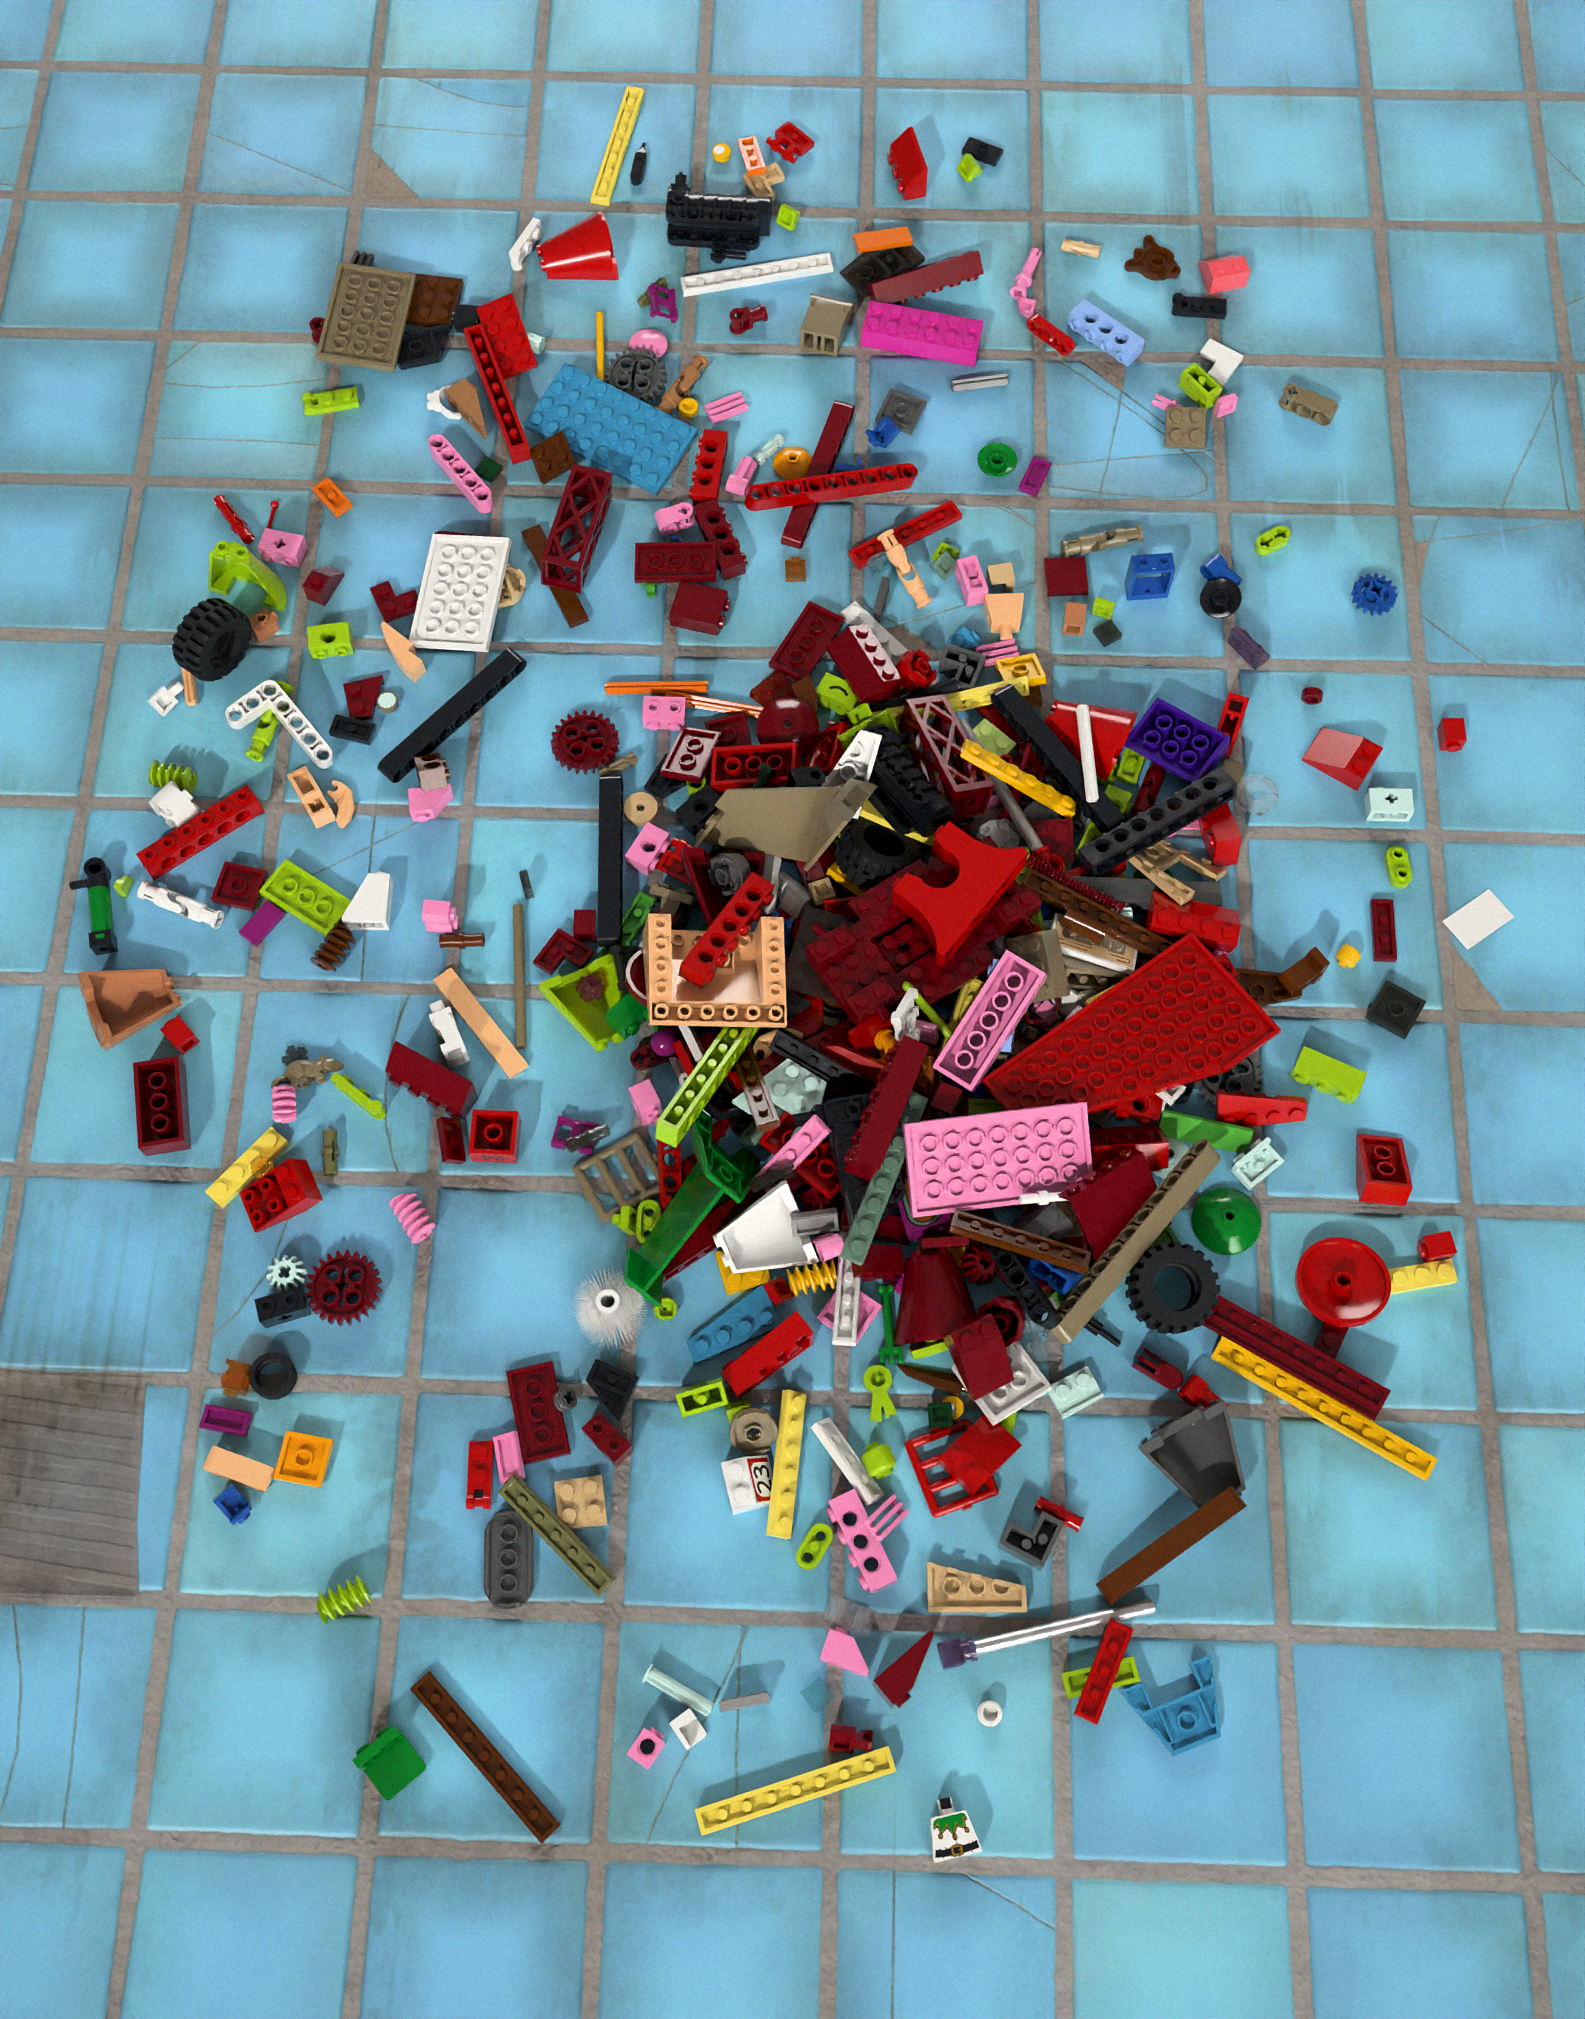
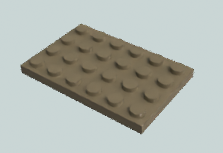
M339 262L316 353L317 360L395 373L417 280L416 274Z

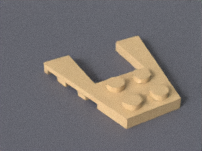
M1164 840L1128 860L1180 906L1191 900L1195 891L1164 872L1166 869L1179 861L1213 882L1225 876L1228 870L1225 866L1220 869L1211 865L1212 861L1204 857L1202 860L1190 856V851L1185 849L1175 850L1171 848V843Z

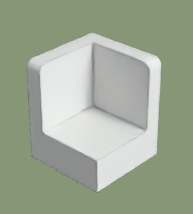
M690 1708L669 1723L687 1751L707 1736L706 1731Z

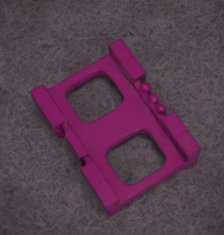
M652 282L647 288L648 298H651V306L649 307L650 317L654 318L655 315L671 319V323L675 324L678 318L675 289L672 288L670 290L656 286ZM657 290L666 292L668 299L659 297ZM659 305L667 307L670 315L661 313Z
M558 1115L551 1147L565 1150L566 1147L575 1151L579 1150L581 1154L592 1156L600 1125L585 1121V1123L578 1120L573 1121L570 1117ZM561 1125L572 1128L570 1137L567 1140L557 1137L558 1129ZM582 1130L594 1133L590 1144L579 1142Z

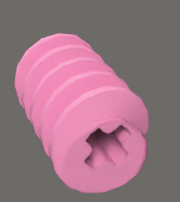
M403 1193L393 1198L389 1206L393 1208L394 1214L398 1216L397 1219L402 1223L403 1229L407 1231V1236L412 1238V1244H417L425 1240L436 1225L435 1223L427 1224L431 1217L430 1215L423 1217L427 1211L425 1208L418 1209L422 1205L421 1200L413 1202L418 1197L416 1193Z

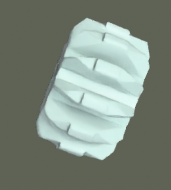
M283 1255L282 1261L274 1258L276 1265L268 1266L269 1271L272 1273L267 1274L266 1278L271 1281L269 1286L272 1289L276 1288L277 1293L299 1287V1283L306 1284V1280L303 1278V1276L308 1274L307 1270L303 1269L305 1264L303 1261H298L296 1256H292L289 1259L287 1255ZM289 1272L290 1276L285 1278L284 1274Z

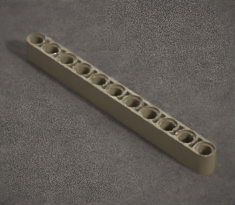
M1200 1139L1191 1146L1056 1309L1059 1315V1322L1054 1329L1049 1331L1061 1344H1068L1078 1335L1219 1163L1221 1157L1207 1139Z

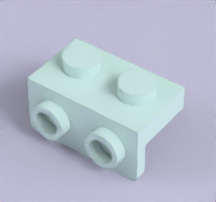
M1269 1137L1263 1141L1258 1139L1250 1146L1251 1151L1246 1155L1241 1153L1233 1160L1235 1164L1231 1172L1249 1191L1284 1163V1160L1269 1145L1271 1141Z

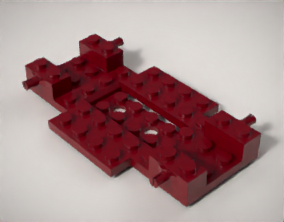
M990 835L979 841L999 848ZM919 859L848 902L847 907L858 922L848 928L842 924L828 932L825 931L820 922L814 924L812 929L818 935V939L806 946L805 958L855 1026L860 1025L874 1015H877L882 1023H885L890 1019V1016L884 1009L903 999L906 994L902 987L904 982H910L915 989H918L919 994L926 1002L933 1006L987 972L988 966L993 965V959H997L987 945L1024 923L1029 931L1034 929L1037 925L1031 918L1038 914L1042 901L1030 886L1023 889L1015 879L942 968L936 964L935 950L929 936L915 920L903 925L901 929L891 935L885 936L878 943L875 942L876 938L911 917L892 903V885L899 876L903 877L906 873L921 878L925 884L933 888L948 887L957 879L955 871L950 866L933 875L923 861ZM905 942L909 944L910 950L906 953L900 952L897 947L898 944Z

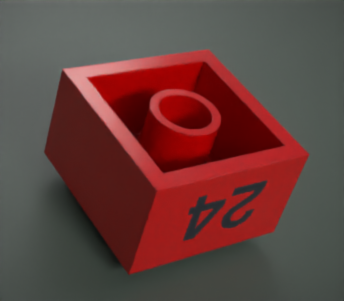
M473 1110L468 1150L472 1161L518 1162L522 1121L518 1111Z

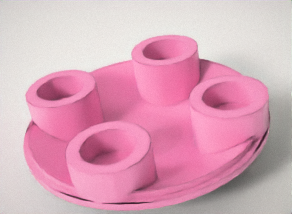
M640 330L631 337L629 351L631 347L634 352L637 351L638 347H640L641 352H644L647 348L649 354L654 351L656 357H661L668 348L667 339L657 330Z

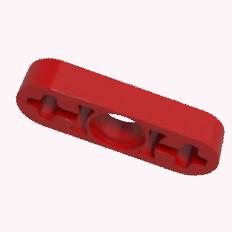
M1033 314L1026 321L1028 329L1060 354L1067 356L1075 349V343L1068 335L1039 314Z

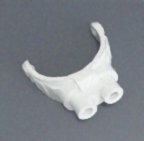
M450 385L443 386L440 390H435L433 393H427L428 401H430L427 402L428 410L441 412L449 419L459 420L462 418L461 413H453L442 405V401L447 397L445 390L450 388Z

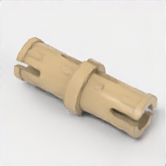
M1064 238L1061 251L1075 253L1080 257L1084 255L1098 259L1101 246L1084 243L1085 241L1083 240L1079 242Z

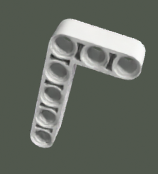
M264 681L226 709L225 715L228 724L233 729L244 728L271 709L319 768L327 769L333 764V753L329 745L275 681ZM273 689L276 691L272 696L266 695L268 690ZM251 702L259 703L255 708L248 706ZM283 705L289 707L285 712L279 711V708ZM234 714L242 715L238 720L231 719ZM296 721L302 722V725L298 728L292 727V724ZM309 737L316 739L312 744L306 743L305 740ZM322 753H326L329 755V757L325 760H320L318 758V756Z

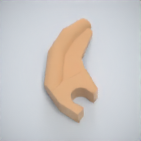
M333 780L332 786L338 789L334 792L328 790L327 793L338 806L336 818L338 827L344 828L352 820L355 810L353 792L343 783Z
M779 1028L759 1036L753 1046L756 1059L760 1051L765 1053L764 1058L774 1054V1051L769 1049V1046ZM783 1028L803 1039V1033L793 1028Z

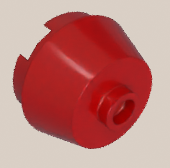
M920 649L917 651H906L896 665V669L902 677L901 685L909 691L929 687L937 676L936 669L932 671L928 662L931 660L930 657Z

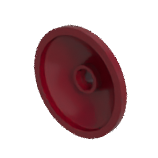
M791 697L779 698L767 704L760 712L756 723V734L760 744L797 742L802 757L817 742L819 722L814 710L804 701ZM790 722L792 725L791 727L786 728L784 727V723Z

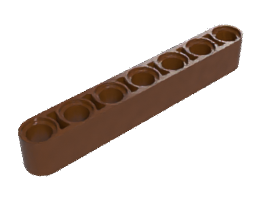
M1230 1486L1095 1585L1109 1605H1112L1247 1505L1233 1486Z

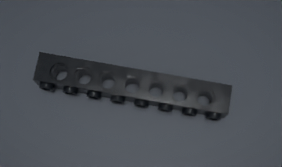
M1222 767L1209 772L1205 777L1192 782L1189 786L1173 793L1167 799L1157 802L1153 807L1138 813L1134 818L1119 824L1115 829L1102 834L1090 843L1084 844L1078 849L1080 865L1091 877L1103 875L1237 797V782Z

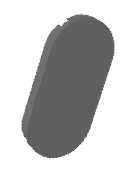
M508 1509L498 1512L485 1528L484 1591L489 1601L497 1608L514 1610L523 1606L529 1600L534 1588V1529L516 1510Z

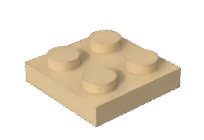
M602 1475L554 1482L557 1516L571 1530L608 1525Z

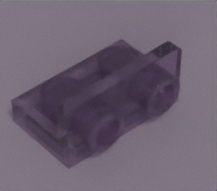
M1238 624L1231 629L1227 643L1254 670L1269 660L1270 655L1250 637L1246 630L1242 629Z

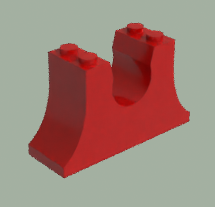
M950 821L945 826L941 825L935 832L934 853L943 864L950 866L957 875L955 882L945 888H933L925 884L921 878L906 873L903 877L899 876L892 885V903L911 916L925 930L935 950L936 964L942 968L1024 869L1028 857V851L1022 847L1003 849L981 843Z

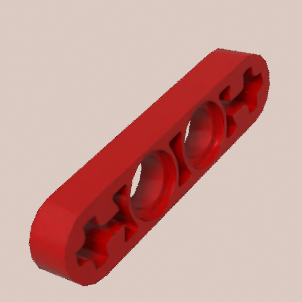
M657 1139L660 1209L664 1213L667 1203L672 1201L675 1196H666V1193H677L682 1186L681 1148L679 1143L674 1149L664 1150V1147H667L668 1144ZM667 1153L674 1156L675 1161L672 1166H668L664 1161V1156ZM668 1176H672L675 1179L676 1184L673 1189L668 1188L665 1184V1179Z

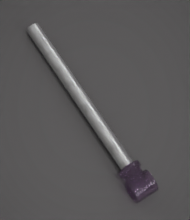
M1149 1598L978 1640H973L972 1636H968L966 1640L962 1641L960 1638L937 1643L942 1669L965 1665L968 1660L972 1662L978 1661L977 1655L1107 1625L1110 1619L1119 1622L1155 1613V1607L1152 1599Z

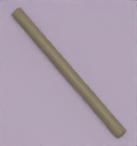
M522 904L513 905L516 1049L523 1050L527 1048L524 906Z

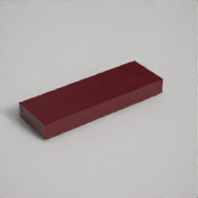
M1371 899L1370 918L1373 962H1396L1397 949L1393 900Z

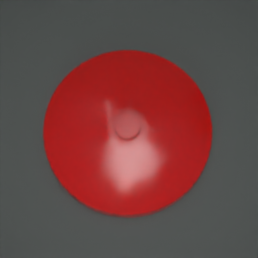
M1332 1237L1314 1243L1303 1253L1295 1271V1287L1303 1305L1318 1319L1339 1327H1356L1369 1323L1383 1311L1391 1294V1278L1384 1261L1370 1247L1353 1239Z

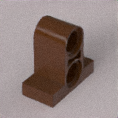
M1315 946L1304 958L1285 970L1277 979L1291 996H1294L1311 983L1314 985L1320 981L1330 962Z

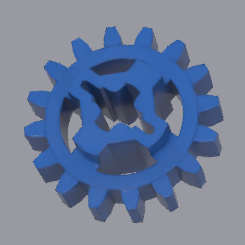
M1368 573L1365 578L1361 576L1358 582H1355L1351 592V596H1354L1352 603H1358L1356 608L1362 607L1364 614L1370 611L1371 616L1375 612L1381 616L1383 611L1388 613L1390 608H1393L1398 596L1395 593L1397 587L1391 586L1392 580L1385 581V575L1379 578L1378 573H1375L1374 577H1371Z

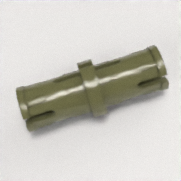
M335 1129L323 1131L321 1156L324 1157L323 1175L327 1177L338 1175V1156L340 1155V1150L337 1149L338 1131Z

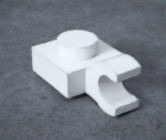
M174 681L168 689L161 686L147 702L161 716H165L179 702L175 696L183 690L184 686L179 681Z

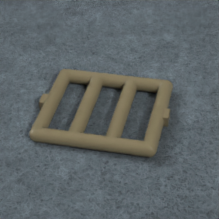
M638 1132L581 1161L572 1168L573 1173L584 1190L582 1193L586 1201H590L602 1223L611 1221L613 1214H621V1206H631L634 1208L640 1205L641 1202L659 1194V1184L646 1190L623 1150L636 1143L659 1183L658 1158L655 1153H651L643 1137ZM616 1154L639 1194L628 1201L624 1198L603 1161ZM593 1165H596L618 1204L617 1207L608 1212L605 1211L583 1172ZM665 1179V1184L669 1188L670 1184L667 1181V1179Z

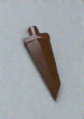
M896 1364L906 1376L952 1394L955 1397L959 1398L961 1392L969 1394L955 1374Z

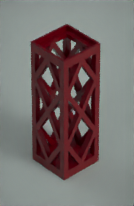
M573 463L541 557L542 585L581 594L612 500L613 473ZM576 496L585 498L579 504L575 505ZM592 510L593 518L591 524L584 530L581 518ZM574 523L577 524L578 530H579V532H580L579 534H578V532H577V530H576V527H575V524H574ZM570 527L574 538L561 547L560 543L564 531ZM579 552L580 557L578 562L569 560L572 556ZM553 564H555L559 578L550 576ZM561 566L572 568L573 570L564 576ZM574 576H576V582L570 581Z
M946 695L907 699L898 728L900 733H911L910 738L912 742L905 745L918 769L927 776L928 780L955 807L954 815L950 821L985 815L995 785L989 774L972 764L970 774L967 764L969 761L960 757L962 744L966 739L969 740ZM919 708H925L923 719L917 711ZM929 710L936 714L933 723L926 724ZM946 722L949 723V724H951V726H950V731H949V735H948V730H947ZM953 736H955L956 744L952 742ZM920 741H921L923 753H922L921 751H919ZM937 747H939L941 750H943V751H942V756H941V754H940V752H939V750H938ZM948 760H950V762H951V764H952V766H953L954 768H952L950 765H948ZM934 770L938 772L937 779L935 778ZM941 780L943 784L944 793L939 790Z

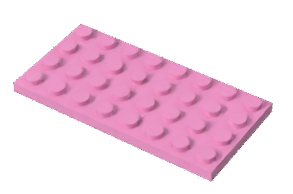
M1087 1102L902 1123L910 1208L913 1218L954 1213L955 1209L969 1211L1020 1204L1019 1195L1036 1194L1037 1191L1045 1190L1048 1193L1063 1192L1066 1186L1077 1183L1083 1179L1086 1173L1093 1171Z

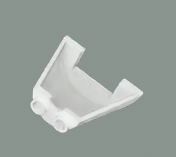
M787 1180L781 1181L717 1231L716 1234L712 1235L717 1248L722 1247L724 1250L721 1257L725 1267L730 1266L733 1274L819 1262L809 1235L793 1237L790 1214L800 1213V1210Z

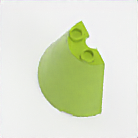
M218 542L209 554V591L228 596L235 580H240L263 587L268 593L264 600L265 607L284 612L287 605V592L281 578L243 545L236 542Z
M610 954L594 960L585 968L563 977L557 975L541 982L537 986L541 994L595 1049L596 1053L608 1048L607 1044L612 1041L616 1045L625 1040L606 1024V1012L624 997L623 991L618 990V976L613 956Z

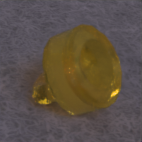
M265 1156L255 1157L249 1165L250 1173L257 1179H260L274 1169L273 1162Z

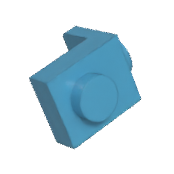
M965 626L945 641L971 650L973 647L982 646L979 642L981 639L979 634L974 629L970 630Z

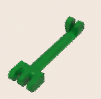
M878 1284L879 1295H881L885 1336V1347L878 1349L879 1364L885 1365V1355H888L889 1365L894 1364L893 1355H898V1364H903L902 1346L895 1347L890 1296L893 1294V1284Z

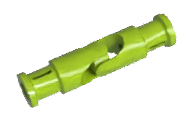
M276 682L287 696L293 691V687L286 682ZM286 705L281 706L279 711L284 712ZM271 709L267 710L260 717L251 738L253 740L252 744L245 752L248 758L257 762L263 761L265 749L270 745L279 723V719Z

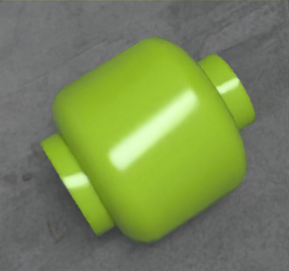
M876 1441L865 1447L866 1452L862 1454L861 1460L870 1477H876L878 1480L894 1472L893 1468L896 1466V1459L889 1445H879V1442Z

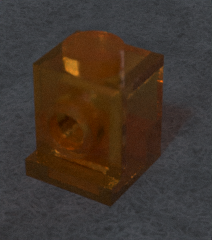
M227 1358L225 1363L229 1368L224 1371L221 1378L222 1388L224 1389L223 1394L232 1398H236L237 1395L245 1397L250 1385L249 1370L251 1365Z

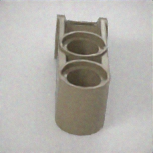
M1287 384L1283 389V395L1279 399V405L1282 409L1315 421L1323 426L1330 425L1338 409V404L1333 399L1318 395L1296 384Z

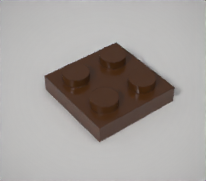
M563 431L558 432L530 449L532 461L543 484L572 469L573 463L577 464L566 434Z

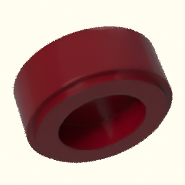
M1307 687L1302 690L1301 700L1310 705L1319 704L1323 700V691L1316 687Z

